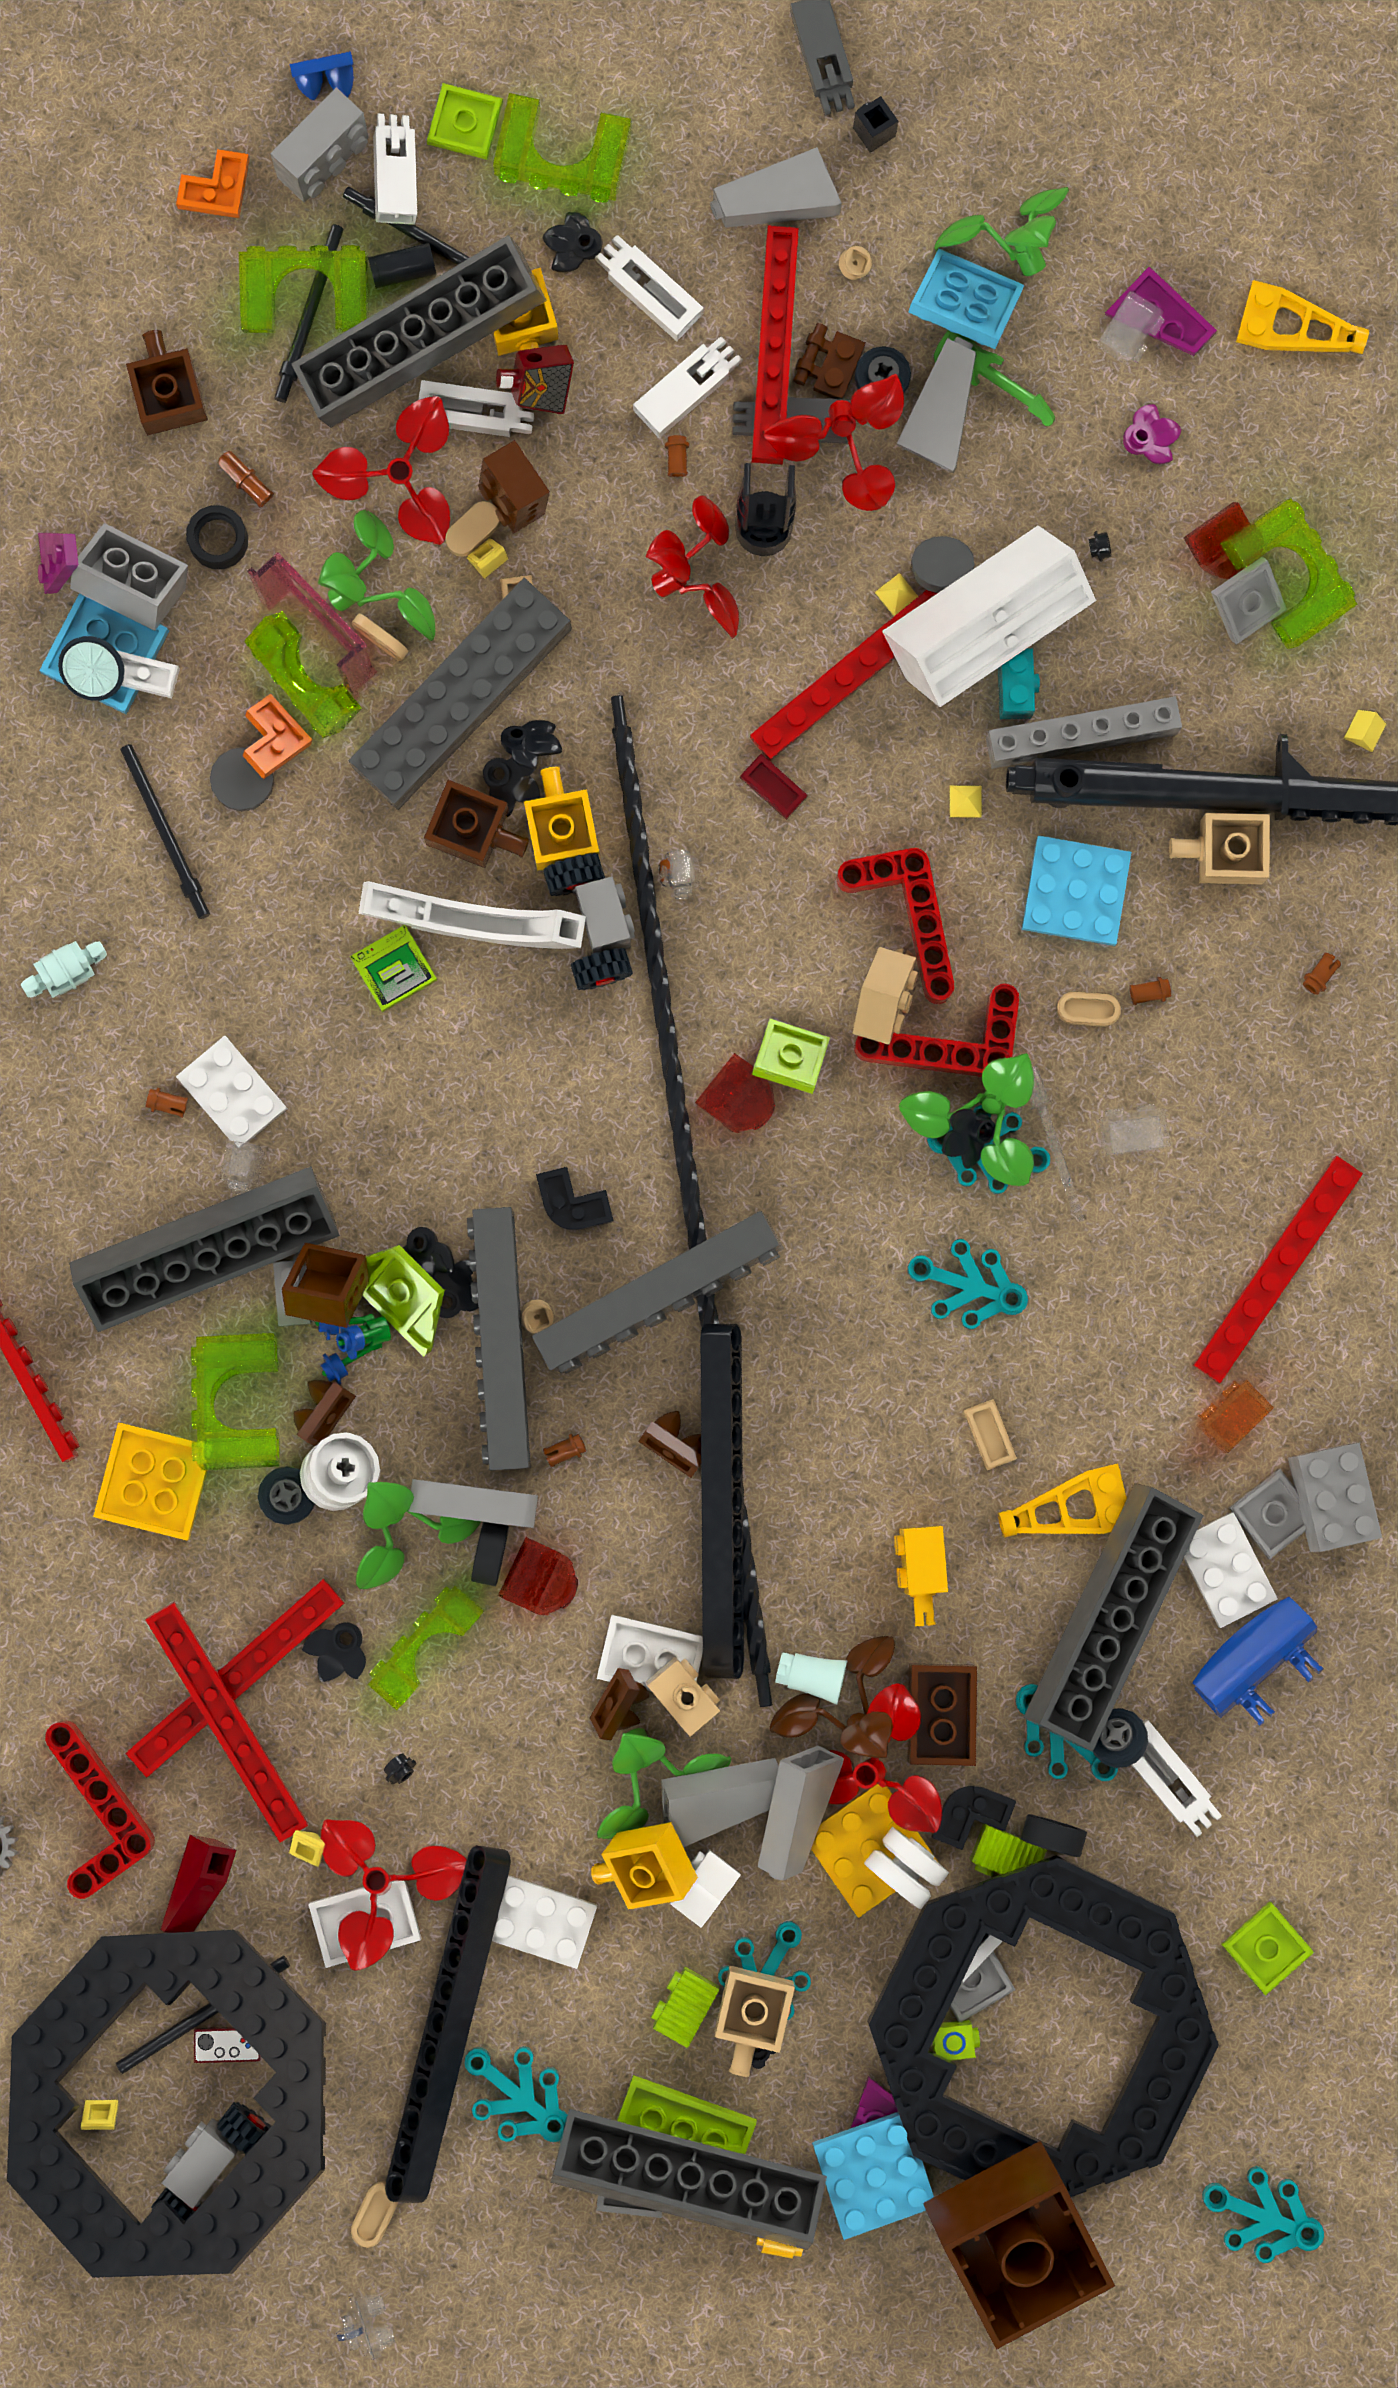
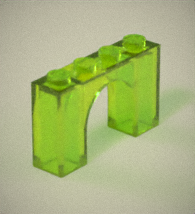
M509 93L493 162L494 175L499 176V179L506 183H516L519 180L528 182L531 187L539 190L552 187L560 189L561 193L568 196H577L580 193L590 195V198L597 202L616 201L632 131L631 118L601 112L594 144L589 154L581 161L572 165H555L542 158L534 146V138L541 112L540 99Z
M323 245L310 246V251H297L296 246H279L278 251H266L263 246L246 247L247 252H238L241 330L244 333H276V290L286 275L299 269L316 270L324 274L331 281L335 295V329L338 332H345L369 318L368 255L365 250H360V246L343 245L341 246V251H329L328 246Z
M1291 497L1280 501L1220 543L1236 570L1249 566L1275 547L1290 549L1296 552L1305 562L1309 574V583L1304 597L1298 604L1270 623L1287 649L1298 647L1358 605L1354 599L1355 592L1348 582L1342 580L1337 572L1339 568L1336 561L1331 555L1325 553L1320 545L1322 543L1320 535L1315 529L1309 527L1304 519L1305 512L1298 502L1293 501Z
M260 1333L196 1337V1347H191L192 1366H196L197 1378L191 1379L192 1397L197 1398V1410H192L191 1413L192 1428L197 1429V1442H192L193 1461H197L201 1470L280 1467V1438L276 1428L233 1429L225 1426L217 1419L214 1409L218 1390L233 1376L244 1373L278 1372V1340L275 1334Z

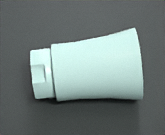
M782 1653L775 1682L788 1685L787 1688L802 1691L837 1705L847 1660H831L795 1653V1656Z

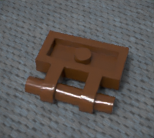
M817 323L813 333H809L805 342L807 348L803 358H799L795 366L797 372L793 381L798 385L804 386L808 376L817 379L813 391L833 399H844L866 342L838 331L833 341H828L824 338L828 327ZM818 351L827 353L822 367L814 364Z

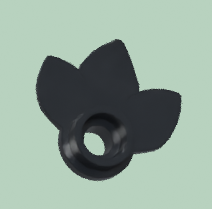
M568 212L565 217V225L553 226L542 236L546 245L557 252L551 267L556 272H571L578 269L584 260L594 259L601 252L603 245L601 235L590 227L589 220L583 214L577 212ZM590 239V243L587 246H582L585 240Z
M533 720L523 726L507 727L501 733L500 741L504 750L512 755L515 763L525 768L535 769L538 756L554 755L562 752L559 740L553 735L556 725L549 721Z
M513 757L508 760L494 758L484 766L483 778L490 787L489 796L507 802L509 809L507 817L512 814L516 801L524 803L525 801L540 799L539 787L530 776L536 770L538 763L535 769H529L518 765L513 761ZM499 767L505 773L501 780L496 779L494 776L495 770Z
M961 1109L953 1113L949 1119L953 1130L949 1131L943 1140L942 1153L949 1157L962 1155L963 1165L966 1169H969L980 1160L984 1144L989 1143L993 1139L996 1125L986 1114H975L970 1109Z
M417 1227L409 1233L407 1245L403 1249L432 1278H434L436 1271L443 1273L454 1272V1259L450 1248L438 1242L436 1234L431 1229ZM420 1237L424 1240V1245L421 1249L417 1245Z
M469 1260L454 1264L453 1273L435 1272L433 1279L445 1290L444 1296L452 1299V1306L445 1309L441 1306L439 1317L452 1318L460 1311L471 1312L479 1308L478 1303L474 1304L472 1302L471 1282L473 1281L471 1275L473 1272L470 1269Z
M350 1622L340 1623L333 1630H317L306 1640L302 1651L309 1655L319 1656L317 1670L319 1679L322 1682L333 1680L344 1671L351 1678L358 1679L366 1665V1657L360 1648L363 1639L361 1630ZM344 1632L352 1635V1642L349 1645L343 1644L340 1640Z

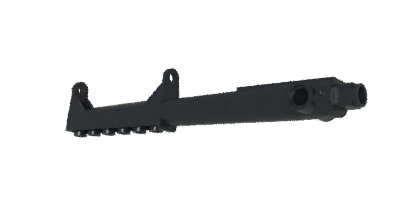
M1287 734L1278 735L1275 776L1162 769L1163 764L1036 758L1031 766L1015 765V767H1008L1006 773V792L1030 795L1031 803H1045L1055 808L1083 805L1274 812L1275 820H1283L1286 816H1290V819L1294 821H1306L1310 817H1321L1323 822L1330 823L1339 822L1342 818L1353 819V823L1369 824L1372 823V820H1382L1385 825H1398V781L1311 776L1288 752Z

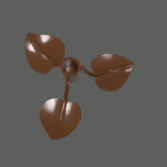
M880 1636L868 1639L851 1649L846 1657V1669L849 1673L857 1674L856 1682L864 1714L855 1713L851 1715L845 1726L825 1709L818 1708L820 1705L819 1697L811 1694H800L788 1700L776 1712L770 1724V1732L786 1738L799 1737L809 1732L816 1725L818 1716H823L842 1730L843 1733L841 1734L840 1741L848 1752L865 1757L887 1758L893 1722L891 1717L885 1712L877 1711L867 1714L869 1705L864 1689L863 1677L864 1675L875 1677L888 1666L895 1649L893 1637Z

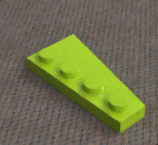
M635 2075L632 2076L617 2118L618 2122L741 2154H746L757 2123L755 2118Z

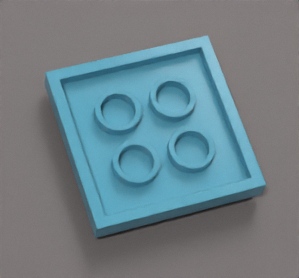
M938 249L910 305L908 313L946 328L950 332L972 339L981 345L996 349L1024 285Z
M79 593L39 671L64 684L59 673V656L67 643L82 636L97 637L108 642L117 651L155 660L169 630L160 624L154 631ZM121 686L116 694L99 702L127 715L139 690Z
M1037 836L1021 930L1116 946L1132 852Z
M898 2112L812 2142L821 2173L827 2176L825 2185L844 2240L926 2211L923 2203L934 2197L923 2161L913 2156L907 2140V2132L902 2125Z

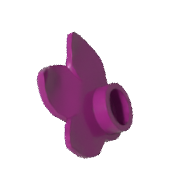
M1148 404L1139 408L1134 413L1133 424L1124 432L1123 444L1125 449L1131 454H1144L1152 463L1166 464L1173 460L1168 446L1179 438L1181 427L1174 420L1160 418L1157 406ZM1136 435L1141 436L1144 441H1140Z

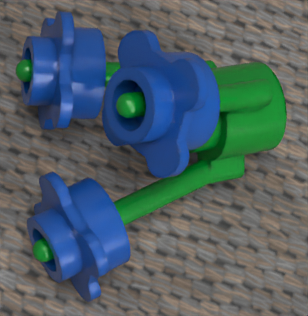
M368 1314L362 1317H352L347 1328L340 1327V1333L339 1326L315 1322L319 1333L324 1332L326 1340H330V1335H337L336 1342L338 1348L348 1354L342 1360L337 1353L329 1357L326 1353L323 1354L325 1363L320 1365L323 1370L322 1375L327 1377L329 1381L335 1379L339 1385L342 1384L341 1379L348 1375L345 1368L346 1365L373 1350L382 1348L383 1342L391 1340L390 1328L384 1316L374 1318L373 1314ZM351 1324H363L359 1327L357 1325L349 1326Z

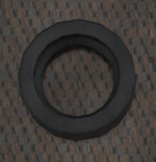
M210 505L200 509L191 517L186 528V540L193 556L202 565L211 569H226L236 565L244 557L248 548V533L241 517L234 510L222 505ZM212 520L228 522L236 533L234 546L228 552L221 555L207 553L199 543V533L202 527Z
M483 1522L471 1576L472 1582L491 1586L497 1585L508 1536V1525Z
M1028 1814L1021 1840L1061 1854L1081 1857L1087 1832L1062 1822Z

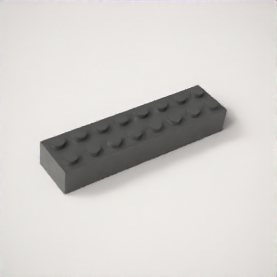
M507 235L293 362L292 366L317 417L331 428L547 300L520 247L510 235Z
M524 577L348 760L352 768L391 805L399 810L572 630L570 619Z
M312 1166L69 1262L73 1285L97 1332H101L301 1251L304 1243L318 1245L340 1235L330 1206Z
M512 1207L472 1209L473 1217L467 1218V1231L470 1240L474 1239L475 1250H469V1262L472 1272L476 1271L477 1282H471L472 1302L479 1305V1314L473 1315L474 1334L481 1336V1347H475L476 1366L483 1368V1379L477 1380L478 1398L485 1400V1412L479 1413L481 1432H487V1445H482V1462L485 1465L489 1464L490 1471L531 1468L514 1211Z
M759 1211L534 1334L532 1338L549 1370L568 1374L581 1367L582 1363L580 1360L589 1356V1358L593 1357L595 1359L610 1351L609 1344L616 1340L617 1342L624 1343L639 1335L637 1332L638 1328L644 1325L652 1328L667 1319L665 1314L674 1309L681 1312L695 1304L693 1298L701 1294L708 1297L724 1288L722 1285L724 1281L730 1278L738 1281L752 1273L750 1267L760 1262V1264L765 1266L780 1258L778 1252L783 1250L784 1247L767 1216L762 1211Z
M1134 1483L1023 1718L1077 1746L1093 1752L1204 1515L1151 1486Z
M569 2109L550 2183L808 2250L814 2241L827 2176Z

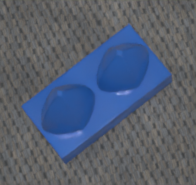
M351 51L290 64L292 77L295 79L298 88L311 100H315L320 93L323 82L322 72L324 71L333 90L337 87L347 98L351 93L354 79L352 67L354 64Z

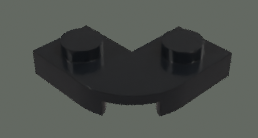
M567 1167L536 1174L545 1211L548 1217L559 1227L578 1231L614 1222L606 1190L574 1197Z
M971 1785L959 1788L946 1799L942 1807L940 1828L936 1833H932L931 1837L963 1850L974 1820L1005 1832L1016 1800L981 1786Z

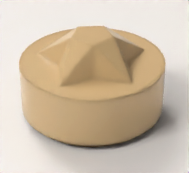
M860 246L846 249L839 258V267L842 274L851 280H857L866 276L872 266L870 254Z
M531 1300L521 1310L522 1324L531 1333H538L553 1323L552 1309L543 1300Z

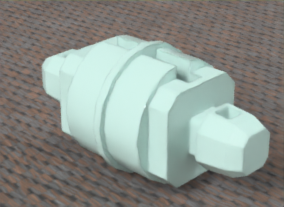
M75 941L57 950L53 949L51 953L40 958V961L33 964L38 974L35 976L31 975L21 983L27 997L37 996L47 989L53 998L71 989L75 990L77 986L88 981V978L95 975L90 965L98 963L107 956L101 942L91 943L81 950Z

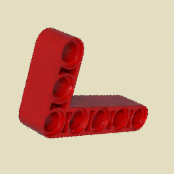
M909 848L845 861L837 873V884L844 892L856 893L902 884L924 995L933 1004L945 1003L954 991V979L927 854L919 848ZM909 858H916L921 862L922 869L912 872L906 867L905 861ZM878 864H885L890 868L891 874L886 878H881L875 874L874 867ZM847 870H854L859 874L860 880L857 883L850 884L844 880L843 873ZM923 889L928 895V900L923 903L915 901L912 897V891ZM923 919L930 920L934 925V931L929 934L921 932L918 928V922ZM929 950L938 952L941 962L936 965L929 964L924 958V953ZM934 981L943 982L947 987V993L942 996L935 995L931 991L930 984Z
M1007 983L1000 984L992 990L987 1002L982 1044L894 1033L889 1045L875 1041L878 1050L873 1054L865 1053L861 1049V1041L868 1038L858 1036L854 1045V1052L860 1060L870 1063L982 1077L983 1070L988 1065L987 1059L989 1056L997 1055L1001 1058H1010L1013 1055L1019 993L1014 986ZM1002 992L1008 994L1011 998V1006H999L995 1001L996 994ZM992 1025H1004L1007 1029V1037L1004 1039L996 1038L991 1031ZM896 1043H904L909 1049V1055L905 1058L895 1056L892 1046ZM925 1048H937L941 1054L940 1060L937 1062L928 1061L924 1056ZM959 1051L968 1052L972 1057V1064L969 1066L960 1065L956 1060V1053Z
M66 1720L57 1722L47 1729L45 1734L47 1746L115 1841L69 1876L67 1881L69 1893L78 1899H85L149 1854L155 1845V1837L79 1728L73 1722ZM59 1727L66 1728L70 1733V1740L67 1745L60 1744L56 1740L55 1733ZM77 1754H83L88 1758L89 1767L86 1771H80L75 1767L74 1759ZM96 1781H102L107 1785L108 1793L105 1798L97 1797L94 1794L93 1785ZM114 1808H122L126 1812L127 1820L125 1824L120 1825L113 1821L112 1811ZM134 1834L141 1835L145 1839L146 1847L143 1851H137L132 1848L131 1838ZM106 1854H112L118 1858L119 1867L116 1871H111L105 1867L104 1858ZM79 1874H86L91 1878L92 1887L90 1890H83L78 1886L77 1878Z

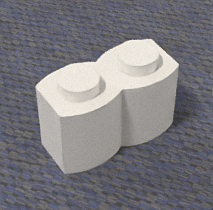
M710 1849L705 1854L699 1851L691 1861L698 1878L685 1898L680 1901L670 1902L673 1907L700 1928L706 1923L741 1875Z

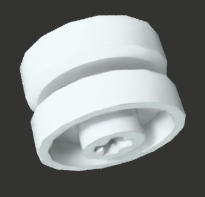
M347 1432L332 1434L314 1446L303 1459L300 1470L301 1486L307 1497L321 1508L331 1511L348 1509L367 1496L369 1482L378 1481L380 1473L378 1456L371 1444L360 1436Z
M892 1826L882 1840L884 1846L895 1855V1858L891 1859L882 1851L874 1850L864 1864L917 1908L922 1909L931 1895L929 1890L918 1881V1878L921 1876L930 1884L940 1886L949 1872L934 1859L935 1856L912 1837L909 1839Z

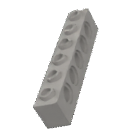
M1175 696L989 730L986 736V744L991 769L1032 762L1036 758L1049 759L1175 736L1181 730L1182 723Z

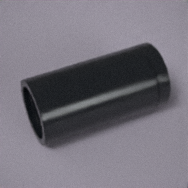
M429 243L368 257L376 289L436 275Z

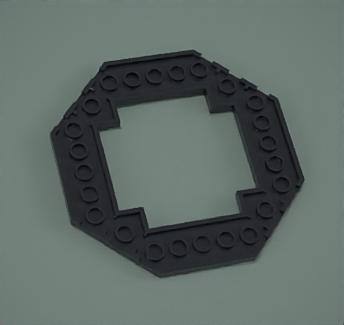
M1057 1855L927 1901L922 1907L867 2020L898 2114L907 2132V2140L913 2156L960 2179L967 2180L1041 2141L1070 2197L1087 2191L1086 2189L1102 2183L1108 2184L1130 2176V2173L1145 2167L1152 2168L1162 2164L1219 2046L1175 1914L1171 1910ZM1029 1917L1142 1971L1141 1977L1129 2000L1132 2004L1157 2015L1102 2131L1099 2132L1071 2119L1058 2148L944 2095L957 2066L954 2062L929 2051L985 1934L987 1933L1015 1947Z
M237 1930L102 1936L12 2035L7 2182L92 2278L233 2274L325 2171V2156H323V2135H325L323 2085H326V2057H324L326 2022ZM192 1983L276 2072L254 2097L256 2102L271 2116L275 2123L187 2222L167 2201H161L145 2220L140 2223L58 2132L80 2107L59 2082L147 1985L165 2005L171 2006Z

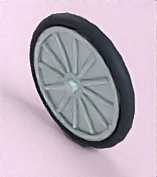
M82 636L67 643L61 651L58 663L59 673L64 684L75 695L91 701H101L110 698L121 688L124 681V664L120 654L108 642L93 636Z

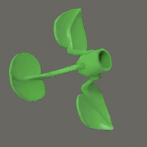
M1069 188L1050 189L1028 198L1021 205L1019 211L1021 215H1029V222L1025 226L1011 231L1004 240L987 222H984L985 218L983 215H972L962 218L946 228L939 236L934 248L937 251L939 247H948L967 242L981 230H985L1009 254L1011 261L1017 259L1024 276L1034 275L1046 267L1039 247H1048L1050 234L1056 224L1054 216L1036 217L1038 214L1047 213L1057 207L1066 197ZM1009 245L1014 246L1015 250H1012V248Z
M365 509L357 512L354 517V529L360 541L371 549L370 555L355 570L353 563L348 557L339 552L333 553L326 559L322 567L318 585L329 588V600L339 611H344L355 603L361 607L370 602L398 598V608L403 617L430 641L434 640V614L428 600L414 588H407L404 593L395 591L364 597L366 586L359 578V574L373 561L377 553L385 559L391 557L394 544L387 527L377 516Z
M1025 1053L990 1062L982 1073L985 1092L983 1094L978 1093L976 1098L958 1109H970L976 1104L981 1103L985 1112L997 1115L993 1137L995 1144L983 1147L981 1160L985 1170L993 1178L1013 1186L1029 1184L1034 1168L1032 1152L1025 1143L1014 1138H1007L1002 1142L1000 1140L1006 1105L1013 1108L1021 1107L1030 1100L1033 1094V1068L1029 1055ZM924 1091L906 1096L899 1103L900 1112L911 1128L918 1134L927 1138H939L949 1131L951 1126L949 1119L955 1112H949L950 1101L945 1096L936 1092Z
M389 1482L368 1483L363 1520L372 1529L382 1528L386 1539V1546L373 1547L361 1560L356 1575V1585L359 1589H369L385 1584L393 1579L402 1569L404 1553L399 1548H393L394 1544L388 1526L398 1523L403 1518L404 1513L408 1512L414 1500L412 1491L406 1486ZM408 1512L433 1529L440 1530L438 1538L442 1543L447 1544L457 1543L466 1539L481 1523V1521L443 1516L440 1517V1522H434L423 1514Z
M636 1728L623 1733L620 1747L612 1761V1767L619 1774L631 1773L634 1803L631 1807L621 1806L612 1811L600 1825L597 1831L598 1839H613L617 1832L642 1828L648 1821V1811L640 1808L641 1801L637 1771L641 1768H646L660 1760L677 1777L729 1767L731 1757H726L722 1754L701 1755L691 1760L681 1771L676 1769L664 1756L666 1749L664 1744L659 1740L648 1737L645 1729Z

